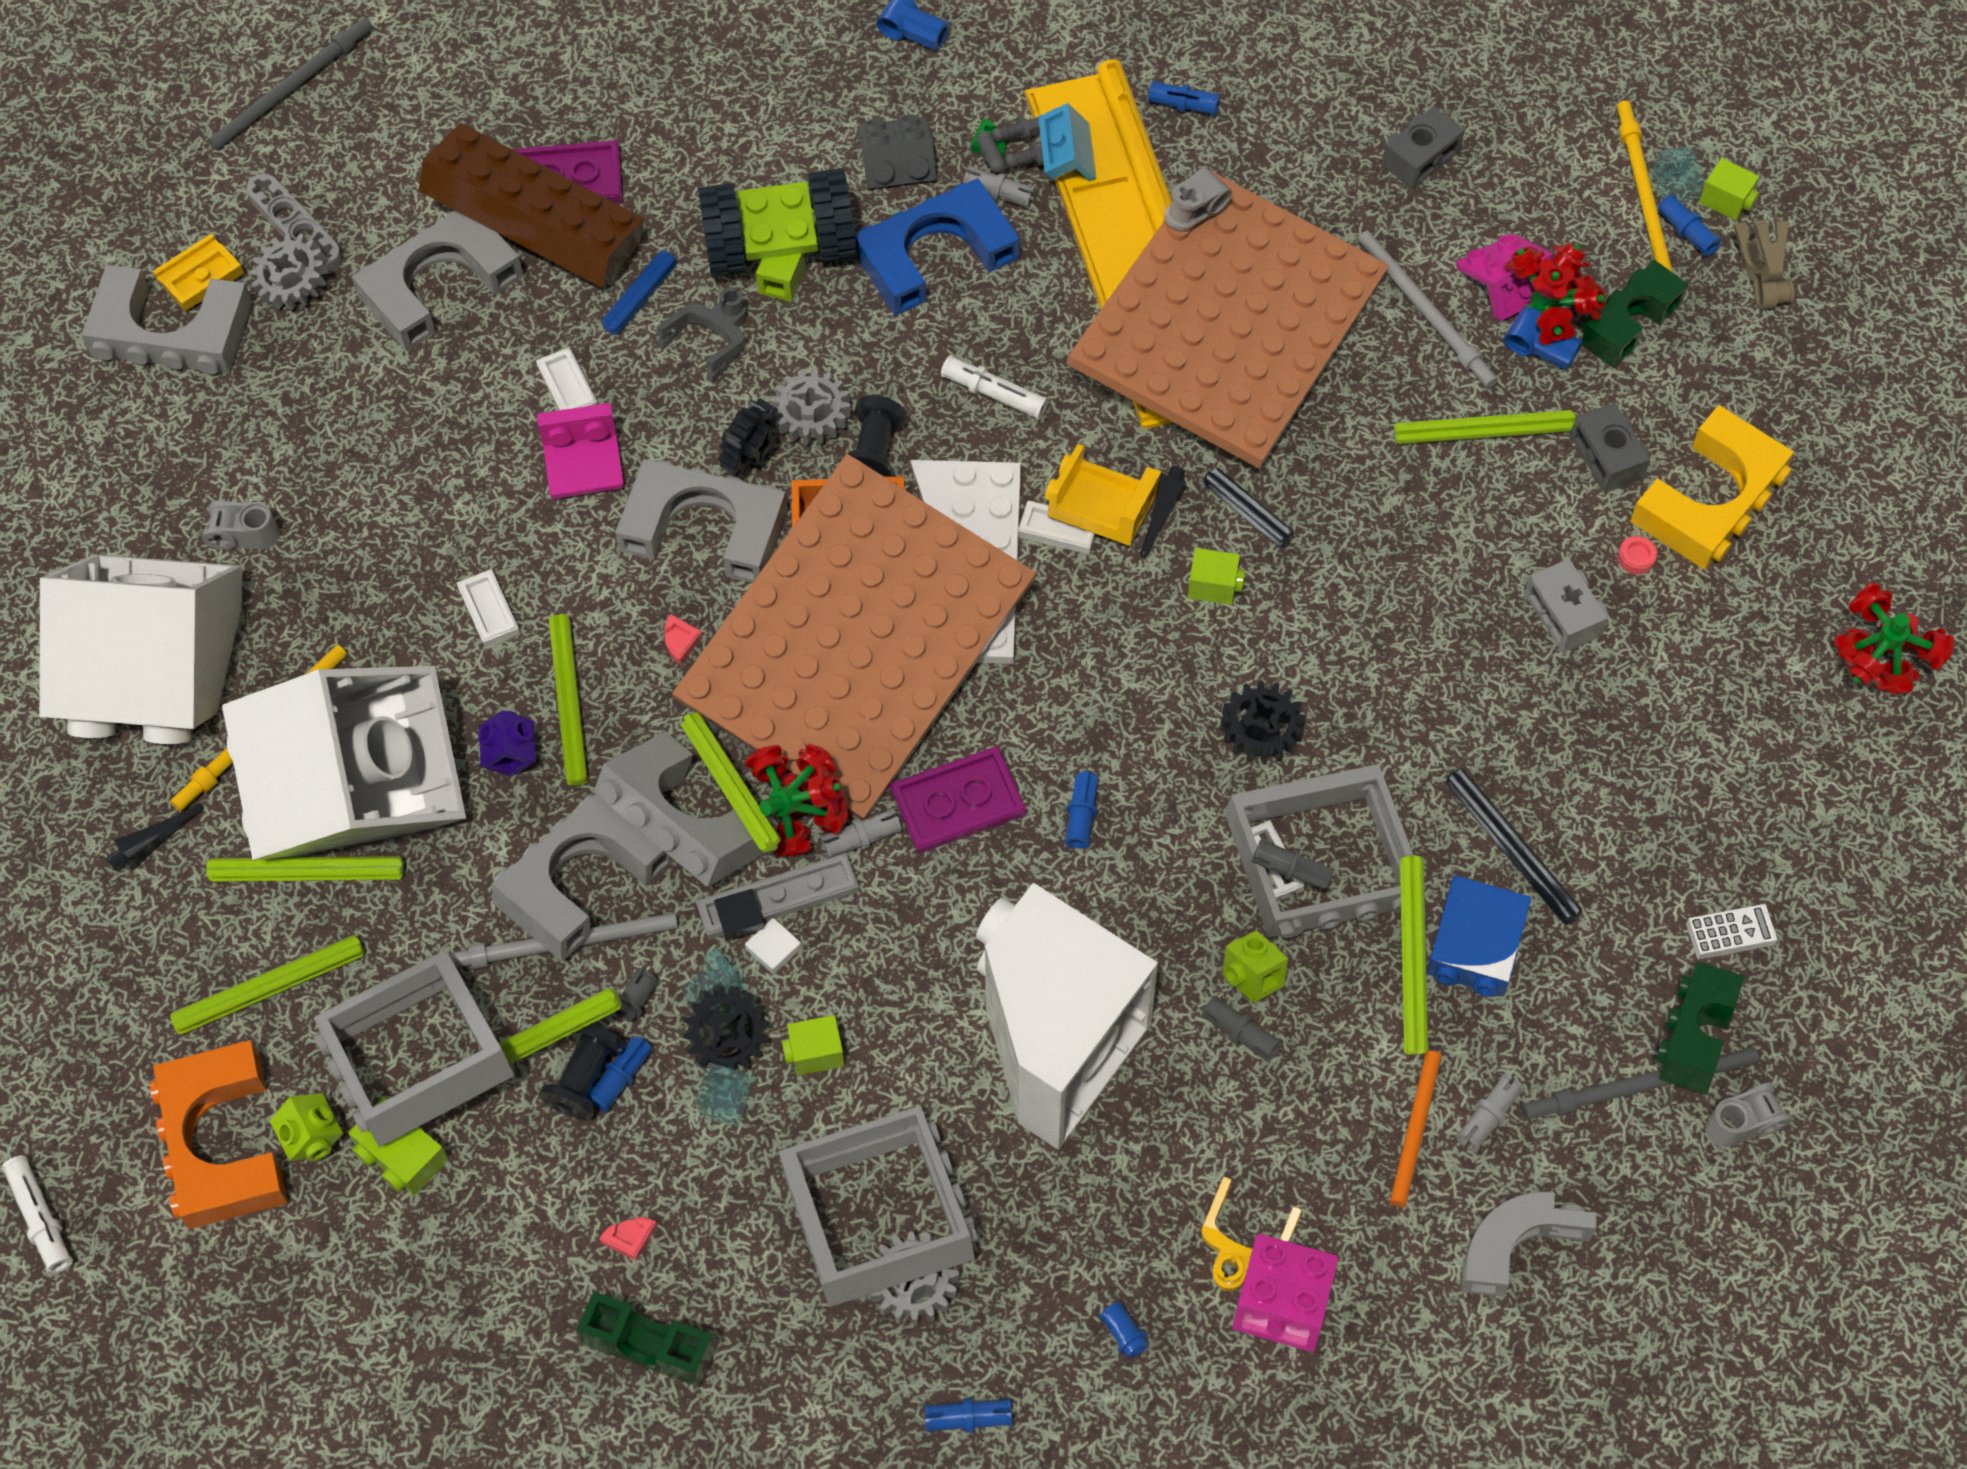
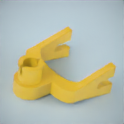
M1226 1177L1222 1179L1203 1225L1202 1238L1209 1247L1219 1252L1213 1266L1212 1276L1214 1283L1224 1291H1236L1243 1286L1253 1249L1227 1238L1215 1225L1231 1189V1179ZM1293 1207L1280 1240L1290 1242L1300 1219L1301 1209ZM1226 1265H1232L1238 1272L1226 1278L1222 1269Z

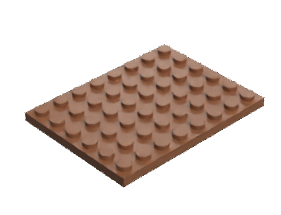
M1212 172L1232 190V196L1226 206L1217 214L1209 216L1187 231L1175 230L1164 220L1068 355L1066 364L1260 469L1386 275L1389 264Z
M846 454L675 688L672 696L675 700L695 713H699L704 719L754 751L766 746H781V754L788 758L786 772H792L796 777L801 773L797 766V759L800 757L798 752L801 749L806 750V746L809 743L822 747L831 755L833 764L836 766L837 771L834 774H829L831 776L836 775L839 778L843 789L842 796L846 799L848 812L863 821L871 814L889 788V784L894 781L1035 580L1036 572L849 454ZM807 778L803 783H808L809 779Z

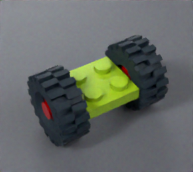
M844 168L809 172V190L807 181L736 191L737 201L734 183L698 187L711 277L746 273L742 235L747 261L815 251L819 252L820 262L856 258L853 216Z

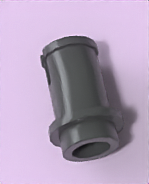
M641 968L634 972V976L622 994L619 995L622 1006L618 1011L614 1012L616 1016L627 1022H632L634 1018H639L642 1015L641 1007L653 989L658 985L657 978L650 972L645 971L642 976L644 971Z

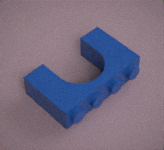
M979 178L968 183H961L954 187L953 190L937 197L928 198L922 204L906 211L897 212L891 218L873 226H866L855 234L856 258L895 316L926 302V281L907 254L910 247L924 236L935 233H947L960 237L971 246L988 273L1020 259L1019 236Z

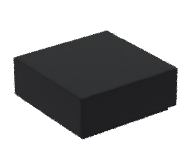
M752 889L714 900L726 940L764 929Z

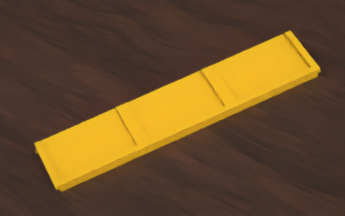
M1117 59L1102 62L1097 67L1096 75L1024 90L1033 118H1037L1069 103L1090 125L1096 178L1089 181L1077 169H1074L1054 180L1100 310L1165 220L1166 208L1173 202L1121 62ZM1132 400L1142 430L1174 423Z

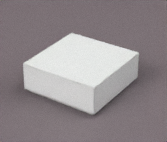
M774 918L764 925V929L759 930L745 943L746 951L773 975L802 949L801 942Z

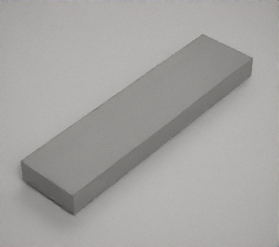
M847 853L697 900L696 905L707 938L711 940L724 935L715 908V899L752 889L764 923L772 918L776 919L859 892V886Z

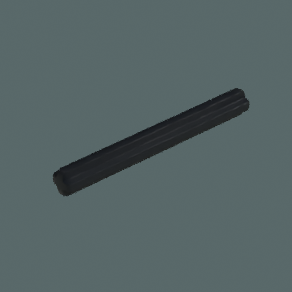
M1458 768L1447 776L1446 784L1558 918L1565 925L1576 921L1583 911L1574 898L1463 768Z

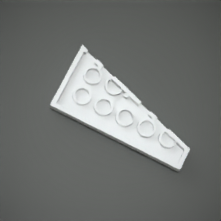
M910 460V467L923 502L1017 560L1021 463ZM1016 607L976 663L1014 664Z

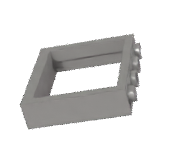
M1379 764L1231 795L1225 815L1268 938L1282 935L1283 938H1291L1301 934L1304 930L1316 927L1327 930L1340 925L1343 921L1357 919L1360 922L1368 921L1377 917L1379 913L1393 910L1395 913H1401L1400 859L1404 856L1413 855ZM1365 798L1398 886L1280 912L1265 867L1252 863L1257 844L1249 822Z
M446 949L313 1017L320 1030V1033L316 1034L314 1038L323 1056L327 1057L331 1054L333 1056L326 1063L337 1083L345 1080L346 1084L339 1087L348 1107L352 1109L357 1106L359 1109L352 1114L361 1133L368 1129L370 1130L378 1147L514 1076L500 1045ZM447 988L481 1051L372 1107L341 1042Z
M921 1106L778 1151L784 1176L829 1307L975 1260L972 1242L978 1241V1236L974 1229L972 1217L964 1218L961 1209L966 1206L961 1188L958 1183L951 1185L948 1176L953 1175L949 1157L946 1151L938 1152L936 1144L941 1143L937 1126L934 1122L927 1123ZM917 1143L952 1235L837 1272L806 1178Z

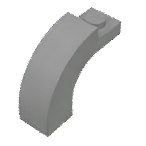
M1532 1192L1514 1197L1502 1203L1486 1216L1473 1236L1463 1263L1461 1292L1503 1297L1509 1286L1510 1255L1517 1245L1534 1237L1590 1241L1596 1230L1597 1212H1587L1585 1208L1578 1205H1563L1560 1208H1554L1555 1192Z

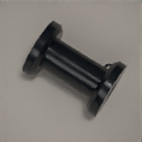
M878 395L864 396L856 402L854 410L855 416L862 423L856 450L846 454H849L880 475L891 477L892 466L884 456L890 433L904 425L906 411L898 402L890 398Z
M594 1023L571 1034L577 1045L558 1084L550 1083L544 1085L539 1092V1098L546 1105L562 1114L579 1120H590L595 1109L587 1097L606 1058L622 1055L626 1047L625 1042L619 1036Z

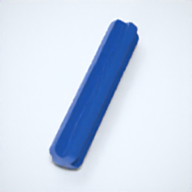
M666 250L658 252L604 316L602 324L605 331L612 335L619 334L676 266L675 256Z

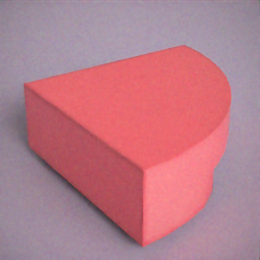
M670 614L665 623V645L668 647L667 651L678 664L682 665L702 639V631Z
M636 1217L617 1225L614 1224L599 1238L600 1243L637 1261L655 1231L657 1222L645 1217Z

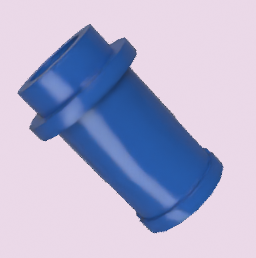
M1121 1301L1111 1304L1099 1315L1101 1321L1105 1323L1118 1342L1119 1347L1117 1350L1120 1354H1125L1128 1359L1138 1356L1149 1346L1146 1340L1148 1334L1145 1330L1140 1331Z

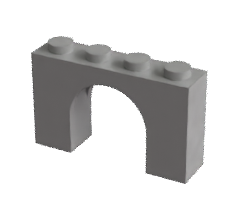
M453 210L444 219L429 228L421 230L418 235L401 246L394 247L388 254L374 263L362 267L358 273L351 276L357 296L402 348L408 351L436 333L430 312L410 291L413 279L426 267L440 262H455L465 265L480 278L494 295L523 277L519 256L497 232Z
M106 265L81 335L90 355H94L102 360H110L112 358L129 360L138 365L154 363L175 370L183 367L198 369L206 374H215L217 372L230 374L253 304L245 283L210 278L201 308L197 316L188 325L173 332L154 333L138 326L139 318L149 292V287L142 270Z
M643 459L615 532L619 551L655 560L666 528L675 515L693 506H714L727 512L735 521V526L723 557L726 577L753 583L772 557L788 512L786 492L771 485L759 486L746 483L736 477L724 478L712 475L702 469L694 468L690 470L674 466L663 460L655 462Z
M666 731L604 763L594 793L706 887L765 854L759 850L735 810L717 818H699L679 811L666 801L662 794L683 782L693 757V753ZM768 815L767 818L774 829L777 830L779 824Z
M596 794L588 795L581 802L576 812L567 819L559 820L547 837L540 843L536 842L530 845L523 853L522 858L511 868L506 867L502 869L492 883L494 905L561 962L590 937L589 916L564 896L551 880L555 871L562 863L582 854L604 855L615 860L647 886L674 861L672 857Z

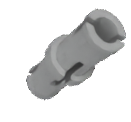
M969 166L968 172L965 173L963 183L979 178L994 201L999 202L1001 199L1030 209L1032 204L1029 202H1033L1035 199V187L1010 180L1006 174L999 173L995 175L974 166Z
M891 808L886 812L863 821L857 818L851 821L852 825L842 828L838 834L829 833L821 835L820 842L823 850L827 852V858L859 847L864 850L869 848L870 843L902 832L897 816H894L896 815L895 810Z
M1503 1074L1500 1077L1499 1082L1489 1095L1476 1103L1474 1107L1475 1113L1462 1130L1456 1134L1455 1137L1461 1145L1465 1146L1468 1141L1471 1143L1468 1147V1150L1471 1152H1477L1494 1127H1500L1506 1118L1505 1113L1524 1091L1523 1085L1517 1079L1512 1084H1509L1512 1079L1511 1075Z

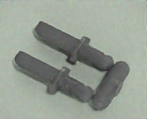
M1022 115L1015 118L1016 123L996 128L991 134L987 131H982L978 134L977 142L981 149L982 157L985 162H988L992 171L998 173L1004 170L1005 165L1013 168L1016 165L1020 166L1034 161L1038 166L1044 164L1042 146L1038 147L1035 141L1028 144V149L1007 155L1005 160L995 141L1000 142L1003 139L1007 140L1021 135L1024 140L1030 139L1031 133L1040 131L1038 117L1025 121Z

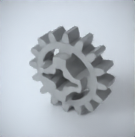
M286 233L283 242H279L276 237L272 238L273 246L270 249L262 246L260 248L264 253L262 258L254 257L252 260L258 266V268L250 270V275L255 280L251 283L252 287L266 304L271 303L276 309H280L284 303L289 310H293L296 301H299L303 306L307 305L306 297L309 294L317 297L319 294L315 290L316 286H325L327 283L321 276L329 272V268L324 263L327 260L326 255L313 239L308 241L303 234H299L294 239L290 233Z
M813 369L811 376H805V373L799 370L798 379L794 380L786 376V387L780 385L775 387L776 397H771V405L779 409L777 413L780 416L777 422L779 432L783 434L789 431L790 441L794 442L800 436L803 437L804 445H808L811 438H816L822 444L824 443V435L828 434L835 438L837 437L836 427L846 428V417L851 415L849 392L843 391V382L841 380L832 383L831 373H826L822 378L818 377L817 369Z
M909 1231L907 1241L901 1242L900 1238L894 1235L892 1236L893 1247L889 1249L881 1244L878 1247L879 1255L884 1257L930 1242L931 1234L926 1233L922 1241H916L914 1232ZM947 1268L940 1271L942 1277H939L936 1272L920 1277V1279H915L913 1284H910L908 1291L907 1282L896 1285L898 1289L897 1298L888 1289L871 1293V1299L873 1302L883 1300L880 1306L883 1315L890 1313L892 1310L895 1311V1321L898 1324L902 1322L905 1316H911L913 1326H917L919 1316L925 1315L930 1322L935 1321L934 1309L938 1308L945 1313L949 1310L945 1297L956 1298L957 1288L951 1283L959 1281V1271ZM926 1296L930 1297L929 1299L923 1302L915 1303V1301L920 1300Z

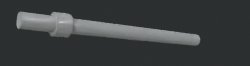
M1369 231L1363 232L1358 237V241L1370 255L1389 264L1386 273L1458 354L1457 360L1467 371L1472 370L1486 388L1493 387L1498 382V378L1483 362L1484 356L1474 345H1468Z
M670 913L590 928V937L580 946L678 928L676 914ZM531 938L487 947L485 943L468 946L469 950L448 954L456 968L472 966V969L489 967L488 962L549 951L537 940Z

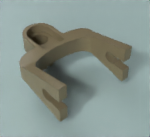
M1767 220L1753 221L1752 232L1754 233V239L1752 241L1748 240L1747 222L1733 224L1747 276L1753 280L1754 297L1759 310L1775 308L1777 304L1792 303L1794 301L1795 292L1792 281L1777 282L1783 275L1788 220L1775 222L1774 233L1776 240L1773 243L1769 240L1770 232Z

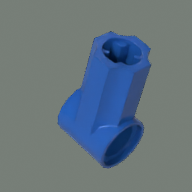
M890 0L876 20L877 28L884 36L893 40H900L902 37H906L933 50H940L949 32V22L919 10L913 0Z
M1522 308L1503 338L1506 347L1521 356H1529L1533 353L1568 370L1574 362L1583 341L1573 336L1568 340L1553 341L1549 345L1542 344L1539 340L1541 329L1536 322L1542 313L1534 308Z

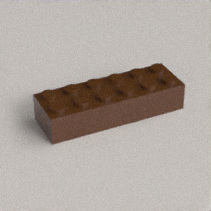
M460 123L423 158L419 192L602 288L639 249L645 218L463 123Z

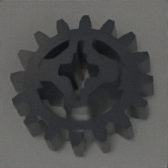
M758 398L757 401H750L748 409L743 407L738 411L728 429L723 432L721 439L723 443L720 445V449L723 451L718 456V460L721 461L719 466L731 474L740 477L742 474L747 475L751 466L755 468L762 463L764 456L770 447L775 444L777 438L775 433L778 431V427L775 424L780 419V416L777 415L779 409Z
M1263 681L1258 682L1257 689L1252 690L1246 683L1243 685L1242 695L1233 691L1230 695V703H1224L1223 717H1221L1220 729L1226 730L1223 740L1225 743L1234 741V754H1238L1242 750L1246 751V761L1250 762L1255 755H1259L1262 764H1266L1268 755L1272 754L1280 761L1283 757V749L1293 753L1296 741L1302 740L1304 731L1302 728L1305 724V715L1300 714L1302 704L1300 701L1291 703L1292 691L1290 690L1283 694L1278 693L1279 684L1277 683L1270 690L1265 689ZM1245 708L1246 714L1241 715V720L1237 721L1238 715ZM1288 723L1287 730L1280 736V729H1283L1284 724Z
M714 985V995L711 996L707 991L701 990L699 991L701 999L699 1004L688 1001L687 1005L693 1012L691 1016L685 1015L680 1017L682 1022L688 1024V1030L680 1032L679 1037L690 1040V1044L683 1049L686 1054L698 1053L694 1060L696 1065L702 1067L709 1061L708 1071L718 1073L722 1065L726 1073L733 1074L735 1063L746 1069L749 1067L747 1056L752 1055L758 1058L761 1056L756 1045L758 1042L766 1043L768 1041L767 1037L760 1034V1029L769 1026V1021L758 1018V1015L764 1010L763 1005H750L754 998L752 993L745 992L739 998L740 987L731 985L726 994L722 985ZM731 1002V1005H727L723 1011L716 1012L710 1009L716 1004ZM746 1019L749 1026L748 1035L745 1034L744 1022ZM700 1022L703 1024L704 1031L702 1040L699 1035ZM721 1022L727 1023L726 1027L730 1030L728 1036L721 1035L722 1031L718 1028ZM735 1047L737 1049L736 1052L730 1055L716 1056L718 1053L721 1054L725 1048Z

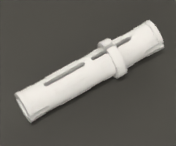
M949 355L943 364L941 377L968 387L970 393L975 395L978 393L984 394L1007 406L1033 416L1037 420L1041 419L1047 408V397H1042L989 373L988 368L982 365L977 368L952 355Z
M26 1156L13 1157L2 1165V1171L9 1182L16 1202L29 1228L27 1237L31 1244L37 1246L46 1267V1272L48 1274L60 1273L68 1269L73 1262L60 1235L62 1232L59 1220L53 1219L30 1168L28 1158Z

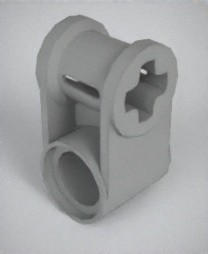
M1203 167L1195 172L1193 176L1174 187L1172 192L1173 202L1166 208L1165 221L1175 230H1190L1204 219L1221 211L1229 202L1232 190L1210 170Z
M222 500L210 503L208 513L211 516L209 527L203 532L202 537L205 544L216 549H268L278 542L280 529L268 506L264 503H242Z
M1771 1082L1760 1084L1742 1094L1721 1101L1706 1122L1705 1130L1711 1142L1721 1147H1730L1758 1136H1766L1787 1126L1792 1119L1789 1114L1783 1113L1773 1094L1775 1091L1774 1085ZM1725 1117L1732 1120L1736 1128H1729L1722 1122L1721 1118Z

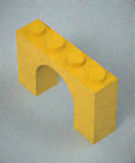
M1720 405L1716 407L1698 429L1692 449L1729 472L1738 485L1739 496L1725 504L1705 505L1689 499L1657 478L1637 501L1630 520L1631 523L1704 570L1713 560L1720 562L1725 557L1732 545L1729 540L1734 534L1738 537L1743 535L1752 521V518L1749 517L1754 510L1761 512L1773 495L1770 490L1774 485L1782 487L1793 471L1789 467V463L1794 451Z

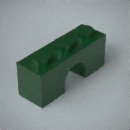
M1655 259L1644 270L1638 268L1629 278L1625 288L1621 291L1616 289L1608 297L1598 320H1593L1591 314L1587 316L1582 324L1584 329L1581 339L1583 341L1582 346L1612 368H1616L1637 347L1643 327L1635 322L1631 316H1645L1658 325L1662 324L1682 304L1688 283Z
M1699 961L1696 963L1692 976L1684 974L1677 997L1684 999L1682 1008L1673 1006L1667 1029L1674 1032L1671 1040L1662 1039L1656 1062L1663 1064L1659 1080L1708 1095L1724 1040L1705 1034L1699 1027L1714 1025L1729 1029L1745 978L1744 975Z
M593 1291L576 1330L582 1344L699 1388L716 1351L712 1334L672 1320L670 1326L654 1322L637 1313L633 1305Z

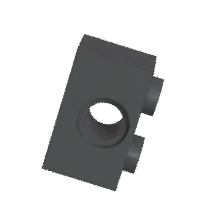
M1433 106L1423 115H1416L1399 134L1394 133L1388 138L1383 148L1385 151L1382 166L1413 190L1461 151L1465 130Z
M1615 402L1575 417L1570 437L1604 493L1644 479L1650 462L1648 448L1644 443L1639 442L1633 432L1629 417L1621 413Z

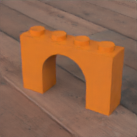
M248 1040L153 1065L156 1080L150 1081V1090L155 1105L160 1104L162 1117L156 1119V1125L161 1142H167L169 1155L163 1156V1165L168 1180H173L175 1193L170 1194L169 1199L175 1219L181 1218L190 1230L288 1203L281 1165L273 1152L228 1164H210L195 1157L192 1151V1135L196 1124L209 1109L229 1100L266 1091L260 1056L252 1041Z

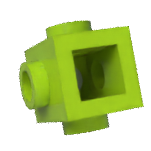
M1255 930L1242 938L1233 940L1226 946L1222 975L1231 986L1236 987L1249 1000L1255 1003L1284 987L1288 957L1274 943L1269 942Z
M323 1093L290 1096L269 1120L289 1161L304 1159L309 1161L320 1160L331 1152L332 1145L343 1134Z

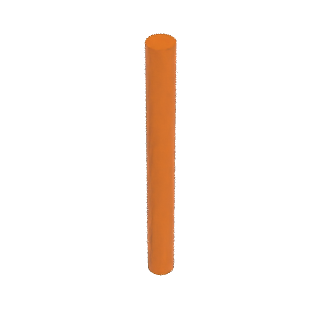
M1428 1051L1424 1057L1390 1198L1391 1205L1402 1208L1406 1207L1442 1057L1436 1051Z

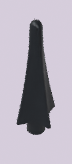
M1171 466L1168 475L1161 473L1151 521L1140 552L1142 558L1148 557L1162 526L1184 492L1182 488L1186 481L1182 480L1185 471L1181 467Z
M196 804L164 821L115 839L114 842L118 850L105 857L108 865L115 871L127 863L131 870L134 871L171 835L200 814L204 809L203 805Z

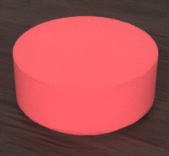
M1633 536L1624 540L1618 552L1620 566L1632 574L1649 572L1657 559L1655 545L1649 539L1641 536Z

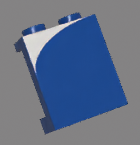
M1453 875L1426 974L1433 976L1437 982L1444 985L1452 986L1458 983L1472 987L1476 993L1482 996H1504L1511 978L1532 897Z

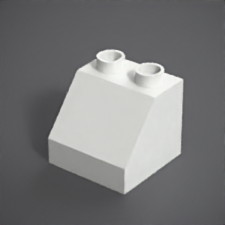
M92 555L41 577L39 717L67 719V734L75 737L101 738L112 736L115 734V723L143 725V739L147 742L178 744L190 741L191 729L196 728L218 713L242 609V566Z
M435 666L319 669L222 705L228 733L227 749L234 764L243 809L242 825L249 839L252 860L310 855L433 829L466 818Z
M1032 883L1016 905L1002 897L994 903L985 915L976 934V938L985 944V951L979 960L977 971L985 976L986 1010L1018 1123L1059 1150L1151 1026L1158 962L1040 886Z

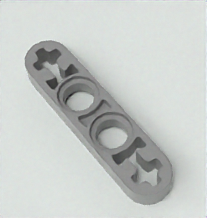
M258 174L248 181L246 190L252 205L283 238L286 233H290L296 239L295 236L299 231L305 229L312 230L314 233L307 240L313 239L325 255H331L324 262L329 268L328 273H332L340 267L342 255L337 243L276 178L269 174ZM260 189L270 191L272 199L269 201L268 197L263 192L258 191ZM282 208L293 210L289 217L277 218L275 216L276 212Z

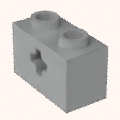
M1570 559L1529 576L1524 594L1562 653L1602 636L1608 620L1607 609L1600 599H1595L1588 588L1586 576L1581 570H1576Z

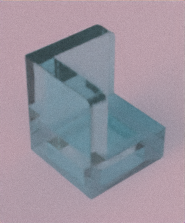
M1692 146L1657 153L1652 175L1661 199L1663 200L1668 195L1673 194L1681 203L1698 200L1704 183V176Z
M717 948L703 957L706 970L681 987L682 993L688 1001L698 1004L701 1002L699 991L705 990L712 996L714 995V985H722L726 994L731 985L740 987V994L743 993L740 977ZM728 1002L716 1004L710 1009L717 1011Z
M709 1063L696 1097L699 1116L739 1127L751 1093L748 1074Z

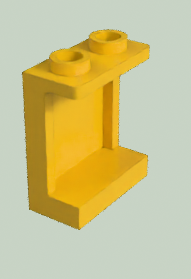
M1077 444L1071 455L1066 454L1059 468L1058 479L1052 478L1048 484L1045 493V499L1049 500L1047 516L1131 546L1156 499L1161 471L1147 467L1141 479L1138 480L1085 461L1083 459L1085 446Z

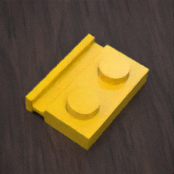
M212 233L152 271L156 281L162 284L165 291L185 312L204 299L210 278L233 281L244 274L241 264L221 243L219 244Z

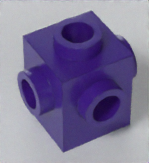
M501 711L479 725L480 767L508 776H514L536 762V739L533 720L518 716L517 713L512 711Z

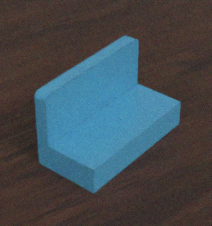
M1069 103L1038 116L1045 174L1053 180L1077 169L1089 181L1095 179L1096 171L1089 123Z

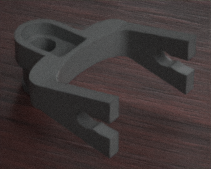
M728 287L723 289L719 294V302L712 309L697 303L688 304L656 326L657 335L660 336L657 340V347L664 350L681 330L690 323L700 324L716 332L728 345L707 359V368L710 369L707 372V380L714 383L744 349V335L739 329L746 318V308L742 301V292L739 291L736 295V288Z

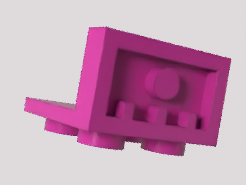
M1516 234L1501 236L1497 239V242L1483 249L1473 250L1467 254V257L1456 262L1457 270L1487 285L1493 316L1500 321L1519 313L1522 308L1531 302V295L1535 292L1529 277L1517 278L1511 268L1506 269L1505 264L1512 260L1511 255L1520 248L1530 246L1544 252L1545 255L1541 258V261L1545 259L1552 260L1554 257L1553 253ZM1541 270L1536 272L1537 277L1539 276Z
M610 403L537 414L538 427L544 448L549 493L552 499L624 487L616 428Z
M1263 1234L1256 1235L1232 1329L1314 1353L1338 1257Z

